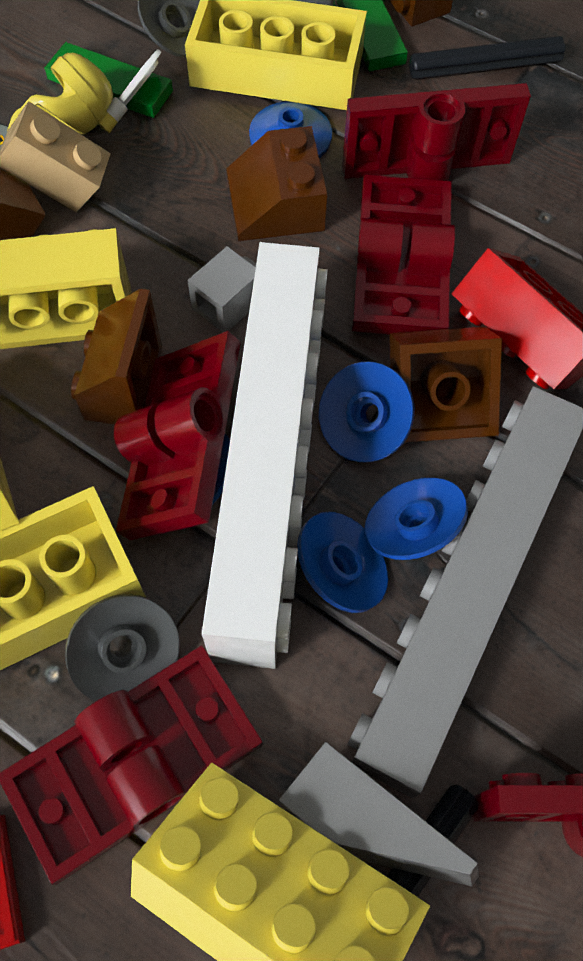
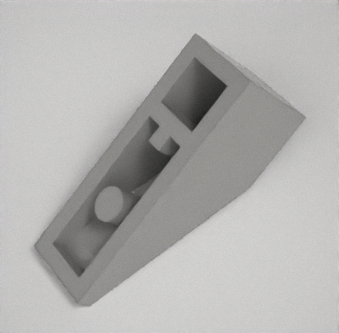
M327 742L323 744L279 799L288 813L362 861L471 887L479 877L478 863Z

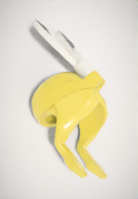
M157 49L150 56L119 98H113L112 86L107 77L90 60L73 52L66 53L62 57L59 56L51 66V70L62 85L63 93L57 97L32 95L21 108L13 113L8 129L29 101L81 135L87 134L97 125L110 133L128 110L126 107L128 102L158 65L157 59L161 51Z

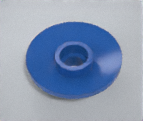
M285 101L269 105L256 114L250 124L249 138L251 145H253L267 131L312 126L318 155L321 158L330 147L332 128L328 118L317 108L308 104Z
M359 362L340 370L328 382L319 404L320 428L327 443L341 456L357 462H375L392 455L406 441L414 422V400L408 384L395 370L376 362ZM375 404L379 414L374 422H369L366 417V411L369 406Z
M440 478L411 480L391 489L373 505L365 521V535L371 547L384 557L395 560L421 558L440 550L459 534L467 519L468 504L462 490L450 481Z
M335 512L319 513L309 519L300 530L297 548L302 571L312 588L330 605L346 612H365L380 603L387 590L388 572L384 557L378 554L369 544L365 535V528L353 519Z

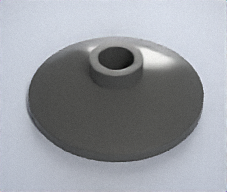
M138 0L137 8L140 22L152 41L164 51L174 56L186 58L185 43L200 0Z
M133 594L111 596L90 606L74 623L65 647L66 667L72 682L78 690L91 700L97 701L119 690H126L128 692L176 662L179 655V635L170 615L153 600ZM118 636H127L128 643L122 650L113 651L110 649L113 639Z

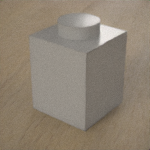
M226 246L187 280L192 309L221 332L229 331L249 313L256 263L246 256L241 257Z

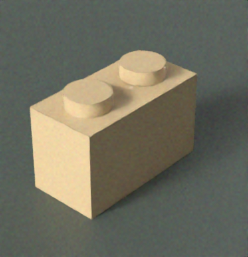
M28 101L6 133L0 149V168L77 212L100 188L111 153Z

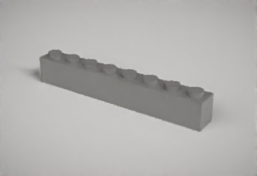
M534 386L524 404L516 400L514 401L502 428L511 432L505 443L497 439L495 440L483 464V467L491 470L486 484L475 481L466 499L468 511L472 513L465 527L463 526L459 534L442 549V552L450 555L444 571L433 567L420 597L429 602L422 617L419 618L410 614L396 643L406 648L398 666L386 663L372 692L382 698L373 718L362 713L347 744L357 750L352 760L355 766L364 773L412 799L421 794L583 429L582 407Z

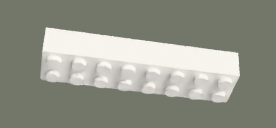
M259 243L202 627V637L208 656L215 663L276 669L277 652L288 653L292 603H283V599L294 600L298 554L297 542L302 525V508L306 488L307 461L310 451L312 414L315 404L316 377L319 366L328 269L318 268L319 247Z

